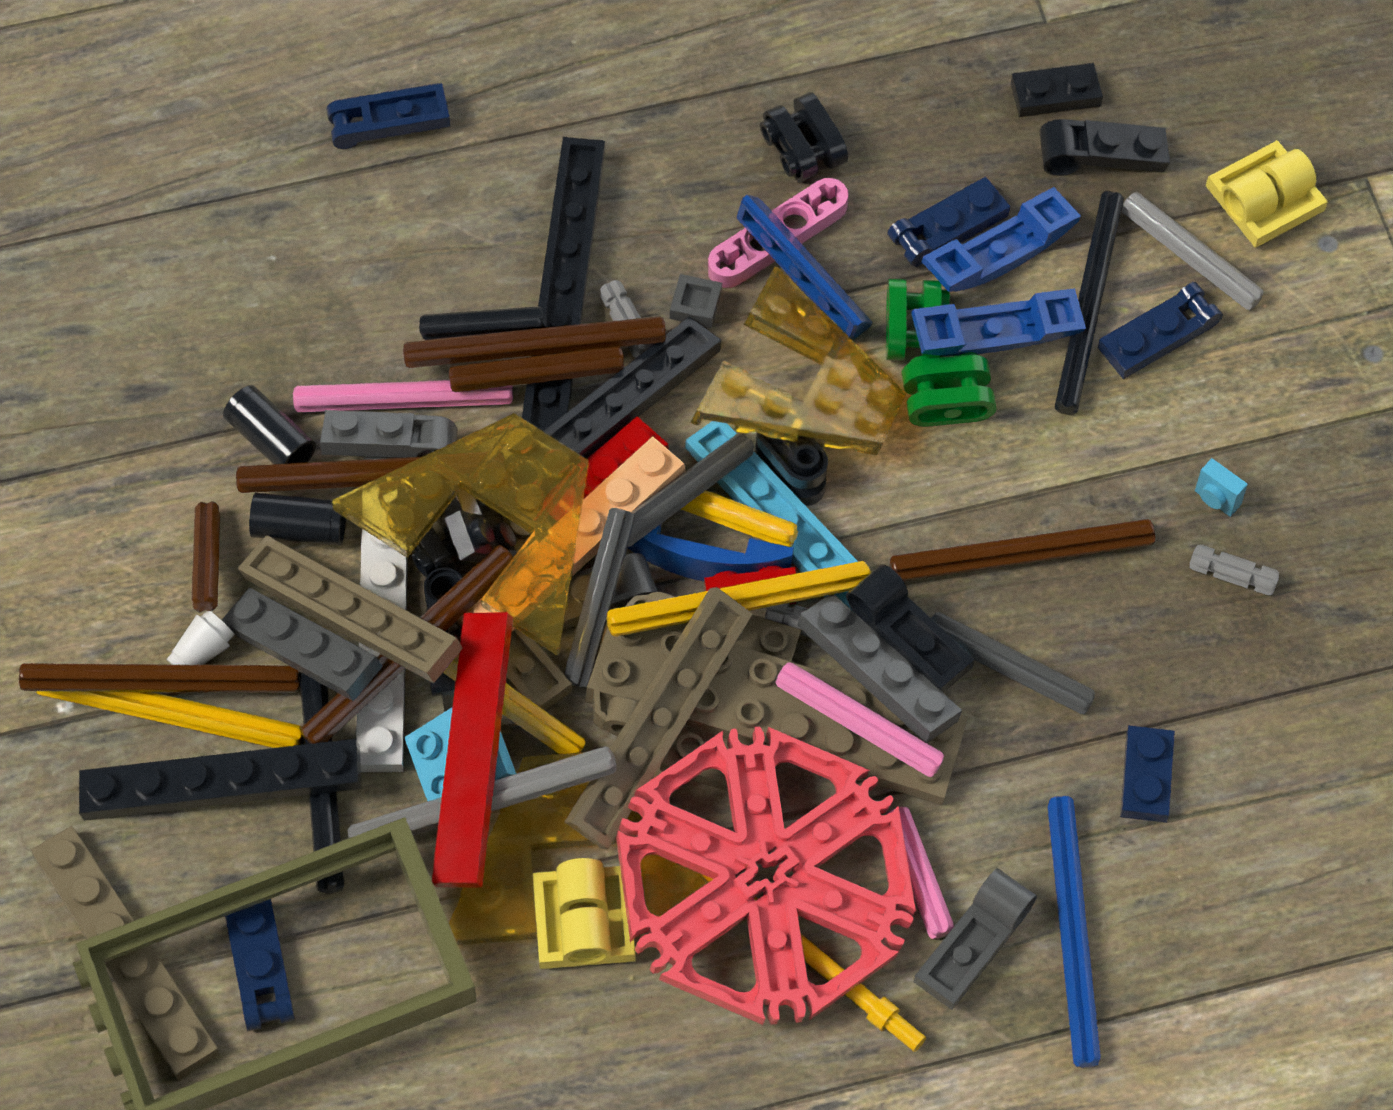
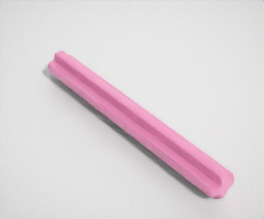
M449 380L297 386L293 391V404L297 412L510 404L513 400V386L455 393L451 390Z

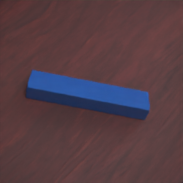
M750 195L743 197L737 219L844 338L852 342L870 328L873 322L770 208L758 197Z

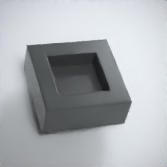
M680 274L670 307V319L683 322L688 317H691L700 325L712 328L722 294V283Z

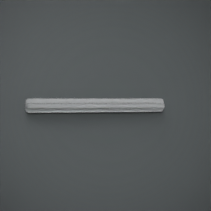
M601 747L495 780L491 811L611 775L617 770L615 756L609 747ZM442 797L353 824L348 828L349 838L403 817L406 818L412 835L436 829L439 823Z

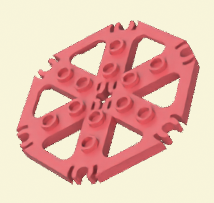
M761 727L754 728L752 734L754 743L751 745L742 744L738 739L737 729H731L727 740L728 749L724 744L722 731L638 788L635 792V797H632L628 808L638 812L642 816V820L631 822L628 819L622 818L616 835L630 942L636 936L648 933L639 939L635 951L639 954L646 948L653 947L660 952L661 957L656 959L650 967V971L653 974L664 970L668 963L673 965L669 971L660 975V981L763 1025L766 1020L763 1014V1005L768 1006V1021L771 1025H777L780 1019L778 1007L788 1005L794 1011L795 1022H802L806 1012L805 1001L810 1011L809 1020H811L895 959L904 944L905 939L895 936L890 929L892 925H900L903 928L909 929L916 911L899 807L889 814L882 815L888 811L894 798L891 795L885 797L882 801H874L870 798L868 792L873 790L879 781L876 776L867 778L861 786L856 784L860 779L867 777L870 770L770 727H768L766 732L769 741L768 746L763 745L765 737ZM784 762L792 763L829 779L834 784L836 790L833 796L786 829H784L775 770L778 764ZM707 769L721 771L727 780L734 832L671 805L669 801L670 795ZM873 836L882 845L888 891L884 895L877 894L818 867L860 837ZM648 855H659L713 880L662 916H655L647 910L645 905L640 863ZM782 862L773 876L774 883H771L768 879H762L760 882L757 880L751 884L759 870L758 864H761L766 869L771 866L775 867ZM789 873H794L792 876L786 877ZM761 893L764 894L758 900H754V898L760 895ZM798 916L855 940L861 948L860 959L823 985H815L807 980ZM747 918L756 984L748 992H738L699 975L692 966V959L702 949Z

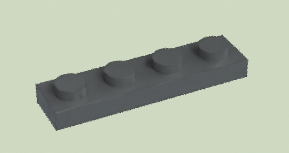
M250 587L222 619L235 636L352 701L358 697L383 667L375 655Z
M828 595L800 614L797 626L925 743L930 742L959 721L962 709L836 595Z

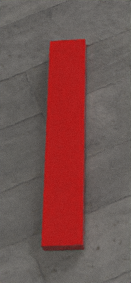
M508 612L464 613L460 641L463 649L459 652L432 873V884L437 888H482L513 625V617Z

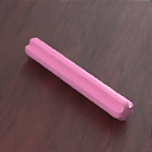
M788 662L778 674L776 684L779 688L924 775L932 777L940 768L944 759L942 752L797 665Z

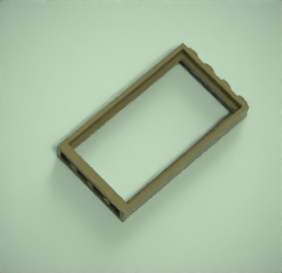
M405 817L76 943L81 959L72 962L82 990L92 987L97 1002L88 1007L97 1032L100 1033L107 1030L113 1045L104 1049L113 1076L116 1077L123 1074L129 1089L120 1093L125 1110H205L477 1002L474 983ZM395 851L448 984L154 1099L105 962Z

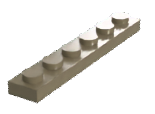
M265 536L237 568L244 579L432 683L439 678L463 649L458 639L269 536Z
M718 587L708 590L610 748L615 756L617 770L611 775L591 780L565 821L567 825L601 849H608L619 830L622 818L627 819L632 811L628 808L631 798L635 797L634 795L638 788L652 779L753 615Z
M72 825L31 849L37 864L86 939L134 921ZM151 945L105 962L109 975L178 1081L220 1055L214 1041Z

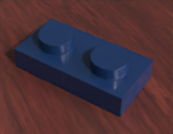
M1128 725L1124 756L1121 818L1167 823L1170 810L1174 730Z

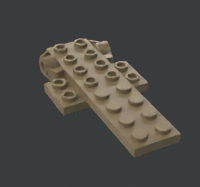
M661 592L634 596L625 607L673 598L674 596ZM752 615L660 765V770L665 771L722 731L723 741L728 749L727 740L731 729H737L738 739L742 744L751 745L754 743L752 739L754 728L761 727L765 737L763 745L768 746L769 741L766 732L768 727L870 770L867 777L860 779L862 781L876 776L879 780L878 786L942 805L968 716L961 714L957 723L927 743L944 755L943 762L938 771L932 777H928L779 688L776 684L777 676L788 662L793 663L792 659L799 641L801 629ZM688 623L617 637L612 636L607 628L587 685L585 702L593 705V723L597 727L615 736L620 734ZM793 663L922 740L861 683ZM707 769L692 779L693 781L728 791L726 777L717 769Z

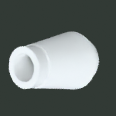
M206 611L201 617L199 615L195 616L173 649L172 654L166 660L171 665H204L230 647L227 642L234 636V633L213 612Z

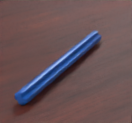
M1055 796L1049 800L1048 816L1073 1063L1076 1067L1080 1068L1095 1067L1099 1064L1101 1055L1074 800L1069 796Z

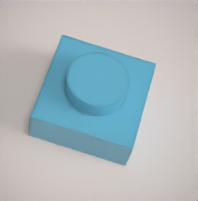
M1211 458L1200 471L1195 492L1200 495L1201 499L1209 507L1220 509L1231 517L1241 506L1248 484Z

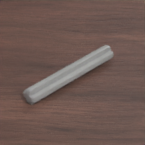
M1134 192L1125 200L1122 212L1242 307L1252 310L1260 302L1264 293L1262 288L1144 196Z

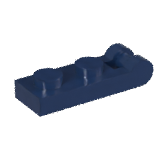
M443 83L340 99L329 103L326 108L328 120L334 124V128L331 130L332 142L334 147L338 149H348L362 141L450 127V117ZM356 117H362L363 121L350 123Z
M985 176L909 219L902 218L896 221L888 229L887 235L895 245H901L904 248L905 258L913 267H917L923 264V256L955 239L961 243L1008 217L1010 205ZM923 234L927 240H919L916 236Z
M1191 282L1183 287L1177 295L1100 338L1097 348L1122 379H1125L1213 328L1220 322L1223 313L1215 304L1209 305L1204 299L1205 292L1197 282ZM1188 309H1191L1196 315L1190 320H1187L1182 314Z
M272 900L263 901L225 916L247 1031L262 1029V1023L280 1020L281 1024L295 1021ZM275 993L276 1001L257 1004L256 997Z

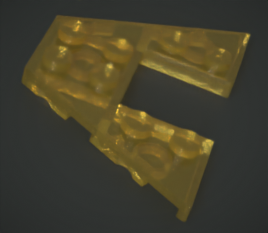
M775 266L744 325L822 365L804 401L790 395L784 389L777 388L751 375L743 368L723 361L690 423L700 425L702 419L735 425L736 432L746 434L758 432L766 437L796 442L799 436L823 439L824 447L836 449L850 448L860 453L877 455L907 393L799 287Z
M513 413L333 500L332 506L334 511L406 558L412 553L461 489L531 533L527 541L483 596L481 603L482 607L489 612H508L513 617L512 626L557 656L560 653L564 619L568 605V593L576 554L578 529L583 509V497L589 470V461Z
M585 752L524 757L516 774ZM590 781L500 808V814L488 836L482 888H463L460 893V900L449 921L458 945L538 939L531 851L595 845L565 823ZM631 811L627 819L631 822H639L642 820V816L638 812ZM616 837L613 840L612 844H617ZM648 855L640 863L645 905L647 910L655 916H662L706 885L702 879V874L659 855Z

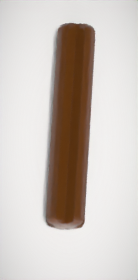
M213 501L209 503L200 502L195 507L192 601L193 608L198 612L204 610L212 612L218 606L220 512L219 505Z

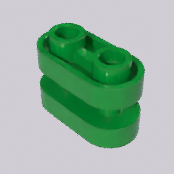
M888 279L886 295V360L904 361L906 348H920L916 331L907 330V310L949 305L950 292L942 289V284L938 280H923L921 293L907 292L906 279ZM921 352V356L940 358V355L922 354Z
M975 352L940 358L918 356L913 358L902 369L904 390L912 395L906 404L909 421L913 425L930 427L979 422L990 418L997 410L994 391L986 387L991 381L988 360Z

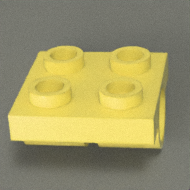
M1278 140L1208 176L1206 183L1208 190L1255 248L1324 212L1328 203L1315 186L1316 173L1309 158L1299 149L1287 152Z
M578 858L559 864L556 871L533 873L540 969L636 961L634 939L630 942L620 866L604 867V864L599 860Z

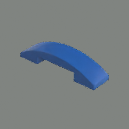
M1053 187L1023 203L1018 215L964 244L955 239L923 256L922 263L948 292L974 288L1012 271L1045 250L1076 225L1081 215Z
M1075 288L1035 293L1030 300L957 310L955 304L913 309L911 312L922 354L957 356L967 352H975L977 354L1000 352L1054 341L1081 333L1086 329Z
M661 524L635 544L627 547L634 553L643 554L646 561L657 567L699 581H704L705 577H713L715 574L723 571H734L740 574L757 572L767 566L792 568L794 548L752 538H749L746 553L736 552L661 535Z

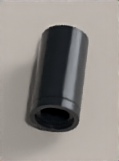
M249 385L240 389L231 397L224 408V419L271 463H308L316 450L315 441L255 386Z
M255 492L250 508V537L265 538V536H269L274 540L341 546L346 529V501Z

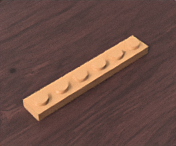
M651 437L515 561V567L466 613L508 612L513 617L512 631L516 629L597 554L608 512L611 508L632 512L686 472L685 464L657 439ZM464 614L457 620L458 624L461 627L463 625Z

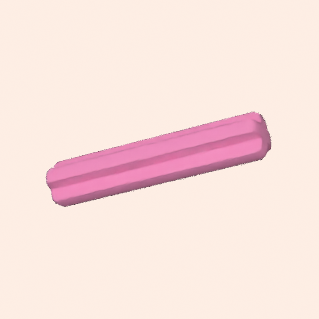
M899 807L914 899L931 939L946 937L954 927V923L911 812L907 807ZM895 809L890 810L886 814L893 812Z

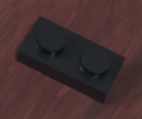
M1094 63L1012 73L1010 84L1019 117L1101 107L1103 95Z

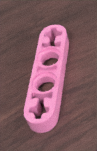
M824 178L776 207L772 212L783 224V220L790 215H800L805 218L807 224L800 229H792L786 226L802 244L845 215L848 206V190L839 180ZM825 196L827 199L836 197V203L833 204L828 200L821 204V197ZM744 228L710 252L708 257V276L712 281L721 282L723 288H733L766 268L775 260L767 251H758L751 247L749 243L754 237ZM741 249L743 255L739 257V250ZM723 261L727 265L735 262V269L731 270L728 267L720 269V262Z

